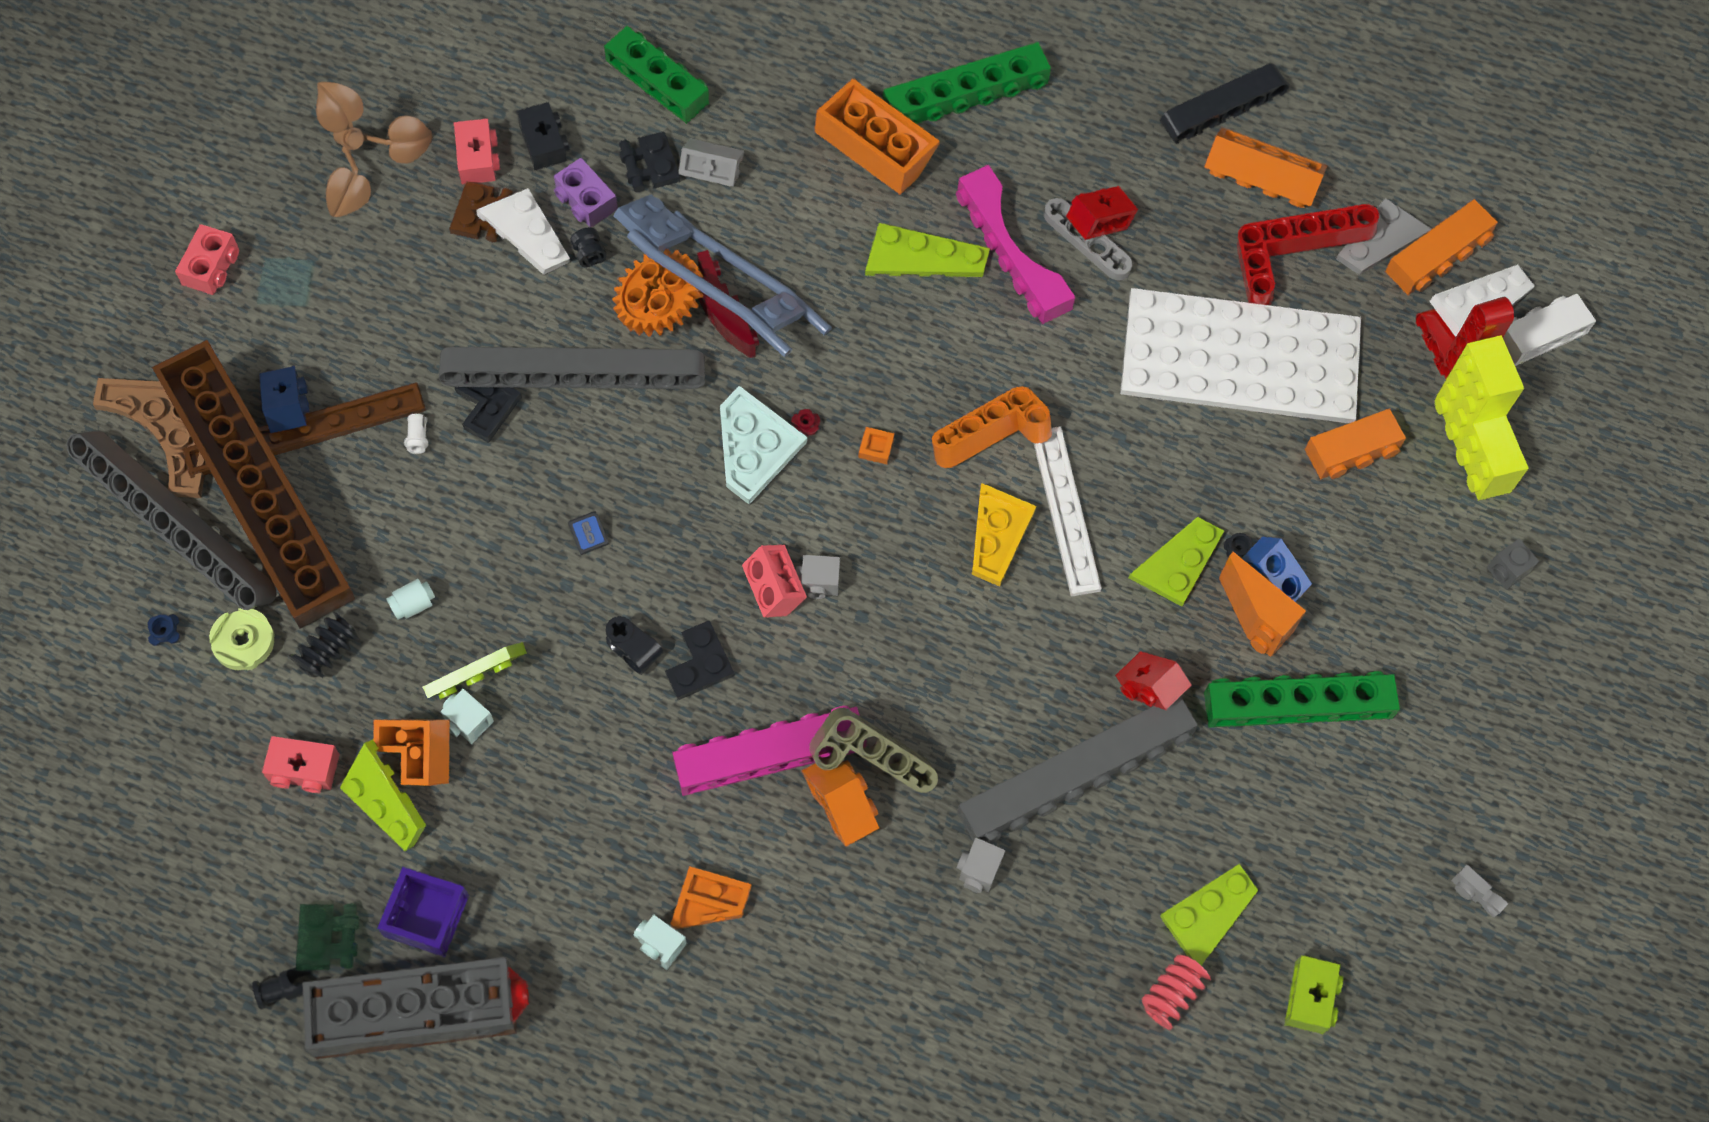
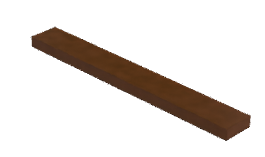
M416 382L306 413V426L270 433L268 424L260 426L258 429L275 456L404 418L411 414L424 412L426 408L418 383ZM196 445L182 448L190 478H194L195 474L202 473L204 476L212 474L205 461L204 465L197 467L199 450Z

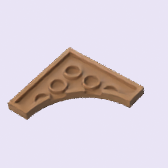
M98 378L93 401L95 409L123 415L145 427L158 440L165 452L169 470L168 490L176 497L201 498L205 476L199 473L195 474L194 478H190L182 448L193 446L195 443L160 381ZM200 452L197 467L204 465V459Z

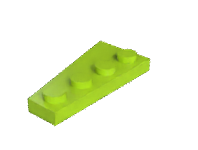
M879 223L865 269V276H875V274H889V276L919 274V276L983 277L990 248Z

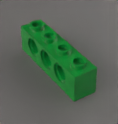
M626 26L604 45L605 58L610 65L686 124L709 104V89L706 83L699 78H694L682 64L672 61L660 47H654L639 31L635 32Z

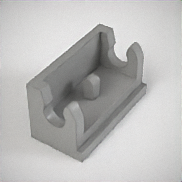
M689 138L682 147L679 174L733 187L740 173L738 168L743 159L744 150Z

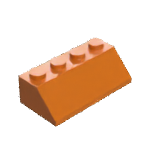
M855 79L850 80L822 105L816 113L815 133L900 195L919 178L940 142Z
M1222 127L1215 137L1204 168L1210 169L1209 173L1219 178H1225V176L1236 179L1235 183L1246 188H1251L1252 185L1263 189L1262 193L1267 196L1278 198L1280 195L1289 198L1290 204L1304 208L1305 205L1311 207L1327 165Z

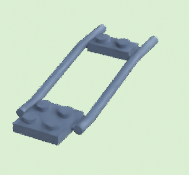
M652 194L617 208L614 217L630 231L627 238L645 255L740 316L784 358L791 353L792 348L775 333L779 329L795 322L801 316L805 317L824 336L832 329L824 319L790 288L698 230L679 211L671 213L664 206L663 202ZM690 237L778 295L754 306L750 310L661 251L686 241Z

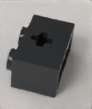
M549 102L517 110L519 126L534 170L567 162L566 151H570L566 134L560 135L559 129L562 128L558 111L552 112Z

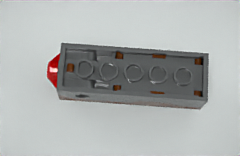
M506 957L303 982L305 1050L317 1060L517 1034L516 1020L529 1005L528 983L512 970Z

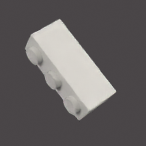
M1578 294L1568 298L1561 296L1543 309L1536 307L1529 311L1525 317L1520 319L1514 317L1503 340L1516 366L1588 334L1596 320Z

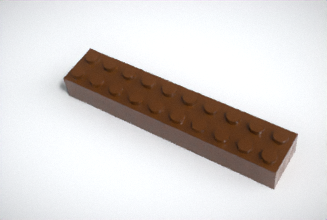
M208 340L153 366V371L299 629L355 600L348 583Z

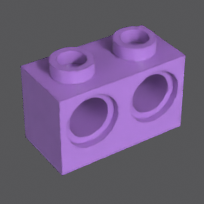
M579 158L554 175L555 195L562 203L567 202L572 207L571 211L580 223L585 221L589 227H593L617 210L616 195L582 158ZM596 203V205L589 206L588 204Z

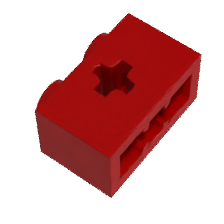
M1120 186L1076 195L1072 200V205L1066 217L1084 240L1127 230L1138 208Z
M1142 651L1115 675L1122 685L1120 690L1126 698L1131 701L1143 702L1149 707L1155 706L1167 710L1192 686L1176 661Z

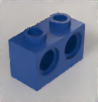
M1261 537L1242 558L1295 602L1312 585L1281 538Z

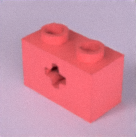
M488 119L454 122L458 172L462 185L466 181L473 183L496 181L495 171L500 170L498 153L493 154V147L498 146L496 130H490Z
M271 736L262 773L268 781H271L270 784L274 787L288 789L290 784L302 786V790L307 792L321 793V789L331 790L340 754L334 745ZM295 766H300L298 771H296Z

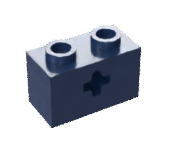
M295 366L259 373L262 410L270 433L306 426L305 413L310 412V407L306 396L308 389L304 376L298 377Z

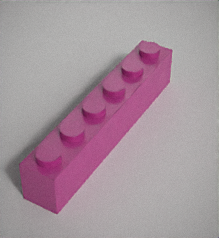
M839 706L831 710L832 712L837 708H847L859 715L857 706L849 708V706ZM811 713L801 717L800 721L792 723L779 721L773 723L767 729L758 731L756 728H751L740 732L739 736L731 738L718 736L709 740L707 744L699 746L696 744H686L679 747L678 751L672 753L682 796L815 763L809 751V745L830 713L820 716L818 713ZM841 721L837 726V730H847L851 725V721ZM865 739L863 742V747L866 748L867 740ZM823 747L818 756H829L833 751V747ZM850 749L846 755L853 754L855 752Z

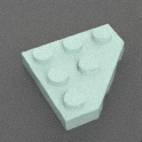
M738 386L720 405L726 487L750 504L807 443V437L742 387Z

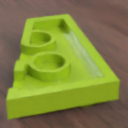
M1238 864L1162 913L1160 918L1186 955L1202 966L1257 893L1258 889L1241 865Z

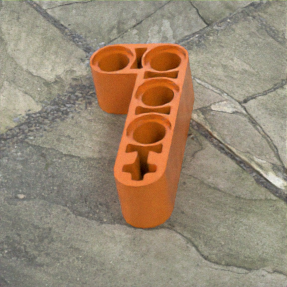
M1023 386L1012 388L936 431L932 436L935 461L940 467H954L1018 430L1032 443L1046 442L1052 436L1050 411L1029 388Z

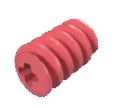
M1177 955L1174 958V964L1166 968V974H1161L1158 978V984L1152 985L1150 994L1143 996L1142 1003L1146 1013L1159 1025L1171 1030L1173 1026L1168 1018L1172 1017L1176 1020L1181 1018L1176 1008L1180 1007L1187 1010L1189 1006L1184 998L1187 997L1195 1000L1197 996L1192 988L1195 987L1203 990L1205 986L1200 978L1203 977L1211 980L1210 975L1195 960L1188 956Z

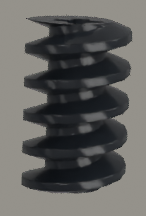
M333 611L336 620L329 617L324 619L327 629L320 626L315 628L319 638L311 635L306 637L310 647L302 644L298 646L301 657L295 654L289 655V658L311 678L313 675L320 678L325 677L321 667L333 668L329 659L331 656L339 660L342 659L338 650L340 647L348 651L351 650L347 642L349 638L357 642L360 640L355 629L335 611Z

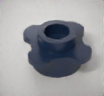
M174 614L169 616L157 615L150 618L148 621V630L151 634L148 637L149 643L153 646H158L163 642L171 644L178 642L180 639V635L177 632L179 618ZM166 628V631L161 632V629Z

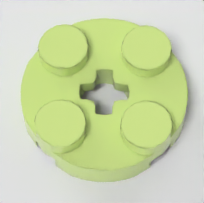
M241 608L238 609L239 611L232 612L231 614L227 612L221 615L213 624L209 635L211 649L215 657L222 665L233 670L255 669L268 658L274 647L275 632L267 618L257 610H243ZM249 633V641L246 644L238 645L235 637Z

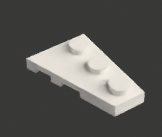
M529 189L477 209L476 215L481 220H486L491 224L499 236L503 239L506 238L518 248V252L543 275L569 263L570 258Z

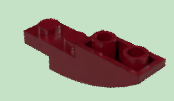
M708 250L698 252V267L703 275L702 279L729 295L726 283L721 284L718 277L721 276V271L717 259L712 260ZM701 292L703 297L698 300L717 331L738 351L749 358L756 357L755 346L759 345L756 331L750 329L748 323L740 316ZM737 295L731 296L740 303Z

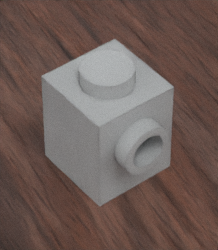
M803 555V565L796 566V572L809 598L823 599L825 595L838 596L840 557Z
M975 838L970 852L963 851L956 867L961 870L959 880L964 882V887L977 893H981L982 890L989 892L1005 850Z

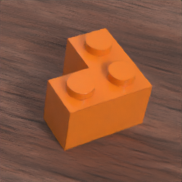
M374 720V742L379 748L376 752L401 753V785L430 786L449 783L450 720Z
M848 760L842 761L832 770L821 769L816 763L802 770L813 797L824 808L835 835L845 846L879 829L875 816L878 815L877 808L870 798L867 799L864 792L868 789L867 784L859 772L855 774Z

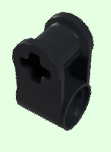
M613 617L606 624L607 645L640 675L664 652L654 638L644 633L626 617ZM615 632L619 634L617 637L614 636Z

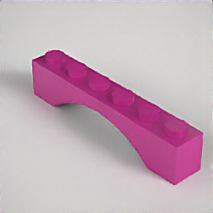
M984 166L960 177L958 190L956 191L958 202L962 207L966 206L970 211V219L974 227L977 229L981 228L985 234L984 240L990 250L996 251L999 256V265L1005 273L1009 272L1012 276L1016 292L1019 295L1023 294L1027 299V307L1033 317H1038L1041 323L1044 324L1071 311L1075 296L1061 274L1047 270L1033 262L1021 252L1011 239L1001 214L1003 186L990 166Z

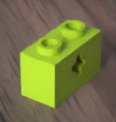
M1303 955L1295 961L1284 1025L1319 1034H1324L1330 1027L1335 1026L1338 1016V1008L1334 1007L1335 995L1340 994L1343 985V976L1339 975V964ZM1313 989L1317 990V996L1321 997L1318 1002L1314 1001V995L1309 994Z

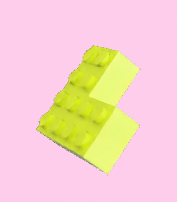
M1502 335L1467 343L1435 398L1436 411L1440 415L1443 414L1446 422V435L1449 440L1454 441L1457 448V462L1460 466H1464L1468 475V488L1471 492H1475L1478 501L1511 493L1529 469L1506 416L1524 390V386Z

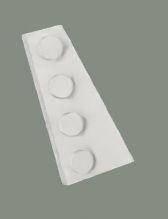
M1515 265L1435 294L1429 302L1456 337L1475 305L1500 297H1507L1512 306H1514L1534 288V285L1520 266Z

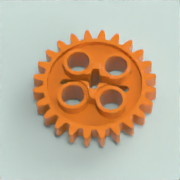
M665 249L663 252L665 255L703 278L696 263L686 253L681 255L676 250L672 254L669 249ZM644 254V261L642 263L634 260L635 268L633 270L630 268L625 269L628 274L627 277L618 278L622 286L614 288L618 296L612 298L616 304L613 309L618 314V319L629 331L634 330L638 335L645 332L648 337H651L655 330L661 336L665 327L672 332L674 323L677 322L679 325H683V316L692 317L689 309L699 307L695 299L702 298L703 294L700 290Z

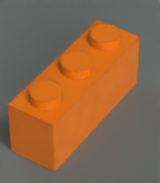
M1389 408L1311 437L1305 447V451L1320 479L1328 476L1331 479H1336L1344 475L1347 469L1356 466L1357 469H1363L1379 457L1383 456L1384 459H1389L1396 456L1400 452L1406 437Z

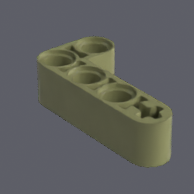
M847 708L833 710L809 745V751L816 765L824 770L836 768L851 749L917 792L927 793L932 791L938 782L937 772L926 758ZM841 721H851V725L847 730H837V726ZM870 736L877 737L876 743L873 746L863 747V742L866 738ZM823 747H833V751L829 756H818ZM902 753V758L899 762L895 764L889 763V759L893 754ZM913 766V768L921 774H924L926 772L925 776L922 777L918 775L916 777L913 771L911 770V767Z

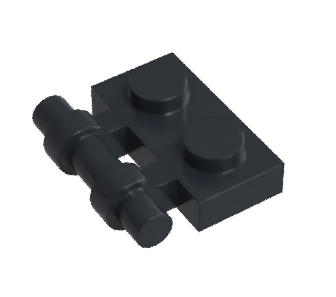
M665 131L639 137V148L635 149L631 147L629 140L619 142L621 150L619 156L621 162L626 165V177L628 183L632 185L634 192H642L645 189L643 181L651 180L653 189L681 182ZM644 159L646 168H638L636 161Z

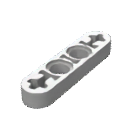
M1054 198L1047 202L1044 210V219L1049 225L1113 280H1124L1129 276L1132 260L1123 250L1105 235L1084 240L1081 235H1073L1070 232V228L1073 225L1066 217L1071 205L1060 198ZM1052 209H1054L1055 211L1061 209L1062 215L1058 213L1052 215ZM1101 244L1106 251L1102 254H1096L1092 252L1090 246ZM1114 263L1117 265L1123 263V269L1118 268L1115 270L1113 268Z

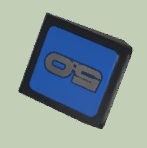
M596 511L568 522L570 532L580 555L609 545Z

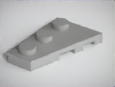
M1385 198L1377 207L1379 220L1375 236L1367 241L1347 244L1338 254L1336 260L1361 275L1385 261L1389 256L1407 248L1432 229Z

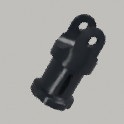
M301 965L280 972L278 977L263 982L253 981L252 989L259 1009H265L267 1004L285 998L289 1001L303 996V984L295 986L293 983L296 978L310 974L312 971L311 966Z

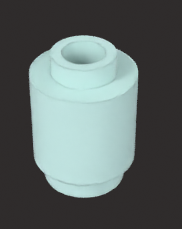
M416 579L393 591L392 596L386 598L396 619L399 620L403 617L408 619L433 606L430 600L435 598L427 581L421 584L419 579Z

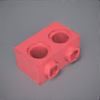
M200 224L175 271L181 284L214 295L217 288L224 285L227 277L226 271L230 263H235L239 255V248L233 235Z
M762 545L742 564L763 618L788 616L807 598L785 545Z

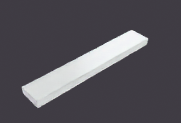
M1061 426L1052 428L1050 439L1043 443H1034V448L1070 595L1072 597L1101 592L1102 588Z

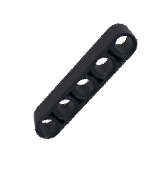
M1269 63L1169 109L1161 117L1160 123L1173 142L1179 144L1180 140L1184 138L1188 140L1203 133L1202 130L1208 127L1212 129L1227 122L1225 119L1232 116L1234 118L1250 111L1249 108L1255 105L1259 107L1272 101V98L1277 95L1283 96L1288 91L1290 85L1275 64Z

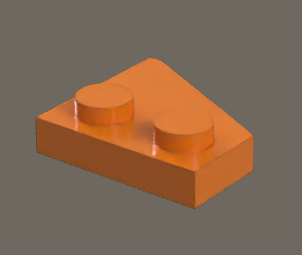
M689 866L670 927L681 929L742 918L751 891V884Z

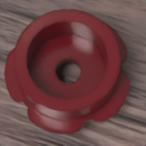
M801 409L798 414L793 415L791 424L805 436H810L818 431L820 417L817 413H812L810 409ZM807 420L809 423L804 424L803 421Z

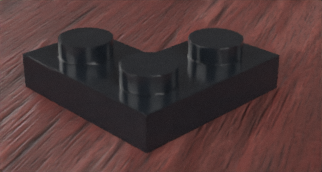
M454 387L457 394L477 404L463 422L464 430L487 443L491 441L522 398L521 392L512 387Z
M710 620L681 632L692 659L665 670L677 700H681L735 676Z

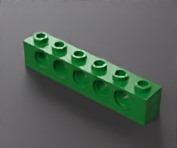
M1039 42L883 89V100L916 124L927 120L934 122L946 114L953 112L960 114L975 105L985 106L991 104L995 99L1004 96L1008 98L1014 97L1020 91L1030 88L1033 90L1040 89L1049 82L1051 67Z
M1381 671L1369 672L1365 676L1340 673L1334 677L1323 678L1320 674L1307 675L1304 679L1278 676L1273 680H1261L1259 677H1249L1239 682H1230V679L1221 678L1209 683L1204 691L1208 728L1393 719L1400 710L1395 675H1384ZM1356 691L1364 692L1368 700L1360 699ZM1330 692L1334 694L1338 702L1328 700L1325 693ZM1294 694L1303 695L1307 703L1298 702ZM1263 696H1272L1277 704H1268ZM1232 697L1242 698L1246 706L1236 705Z

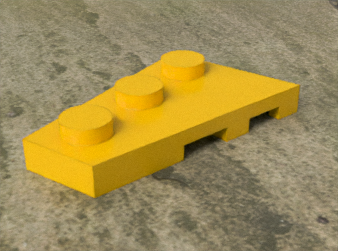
M981 483L972 575L1000 587L1035 513V505Z

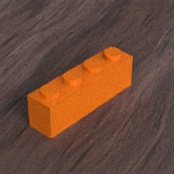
M1473 199L1391 258L1385 272L1408 296L1415 290L1422 292L1431 284L1433 277L1436 275L1443 277L1447 274L1455 261H1465L1473 253V248L1477 245L1480 247L1487 245L1494 237L1492 232L1498 222Z

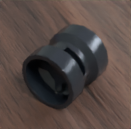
M583 228L571 236L570 241L573 249L578 251L577 259L580 266L588 268L600 264L606 259V251L604 246L599 244L600 237L595 228Z

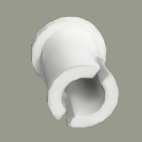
M411 414L407 418L408 435L404 440V445L407 447L408 452L421 454L428 447L429 443L426 439L427 417H423L422 414Z

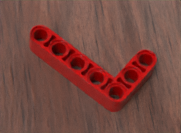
M1361 204L1243 225L1238 231L1237 252L1249 303L1270 306L1273 302L1275 282L1269 257L1370 240L1377 231L1378 210L1372 205ZM1360 221H1367L1369 224H1362ZM1331 226H1339V227H1341V228H1340V229H1334V228H1332ZM1309 230V231H1311V232H1313V233L1306 234V233H1303L1302 231ZM1281 235L1284 238H1275L1274 236ZM1246 240H1253V241H1255V242H1254V243H1247V242H1245V241H1246ZM1257 264V265H1260L1261 267H1260V268H1252L1250 265ZM1263 289L1266 293H1257L1256 290Z
M1500 297L1475 305L1456 337L1435 308L1416 315L1417 327L1420 326L1423 332L1421 336L1428 350H1432L1435 356L1433 360L1441 376L1444 375L1446 379L1467 343L1501 335L1504 337L1514 320L1513 306L1507 297Z

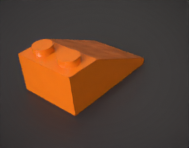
M1232 552L1220 574L1219 580L1247 638L1251 640L1252 647L1261 654L1266 653L1272 657L1295 631L1306 610L1236 553Z

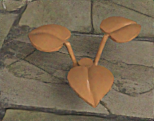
M318 82L317 119L325 130L333 132L334 140L343 146L342 152L345 153L352 168V172L345 167L337 168L330 175L327 182L326 203L328 211L332 217H340L360 209L368 202L371 194L370 183L367 178L357 175L358 168L350 150L358 149L364 140L390 145L389 156L392 160L403 164L412 163L429 147L432 141V132L419 119L404 115L396 118L388 128L389 139H382L362 133L360 129L352 124L353 121L358 120L363 114V103L360 96L345 85L335 82Z

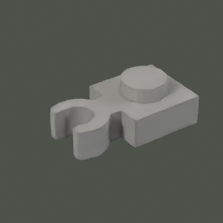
M1468 865L1463 867L1451 880L1456 885L1455 889L1459 895L1467 900L1472 899L1475 903L1478 901L1484 910L1494 918L1508 905L1501 896L1493 893L1490 890L1492 886Z

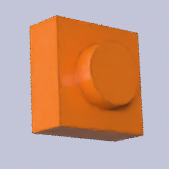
M866 427L858 458L887 465L895 433Z

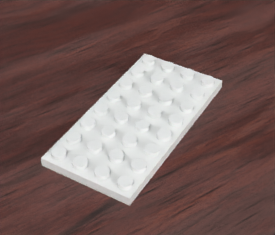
M1131 288L1120 394L1351 423L1356 421L1361 317Z

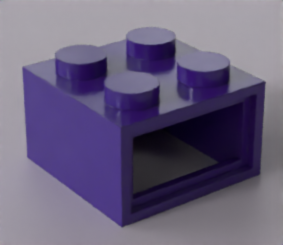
M402 867L377 929L385 938L446 957L469 895L464 886Z

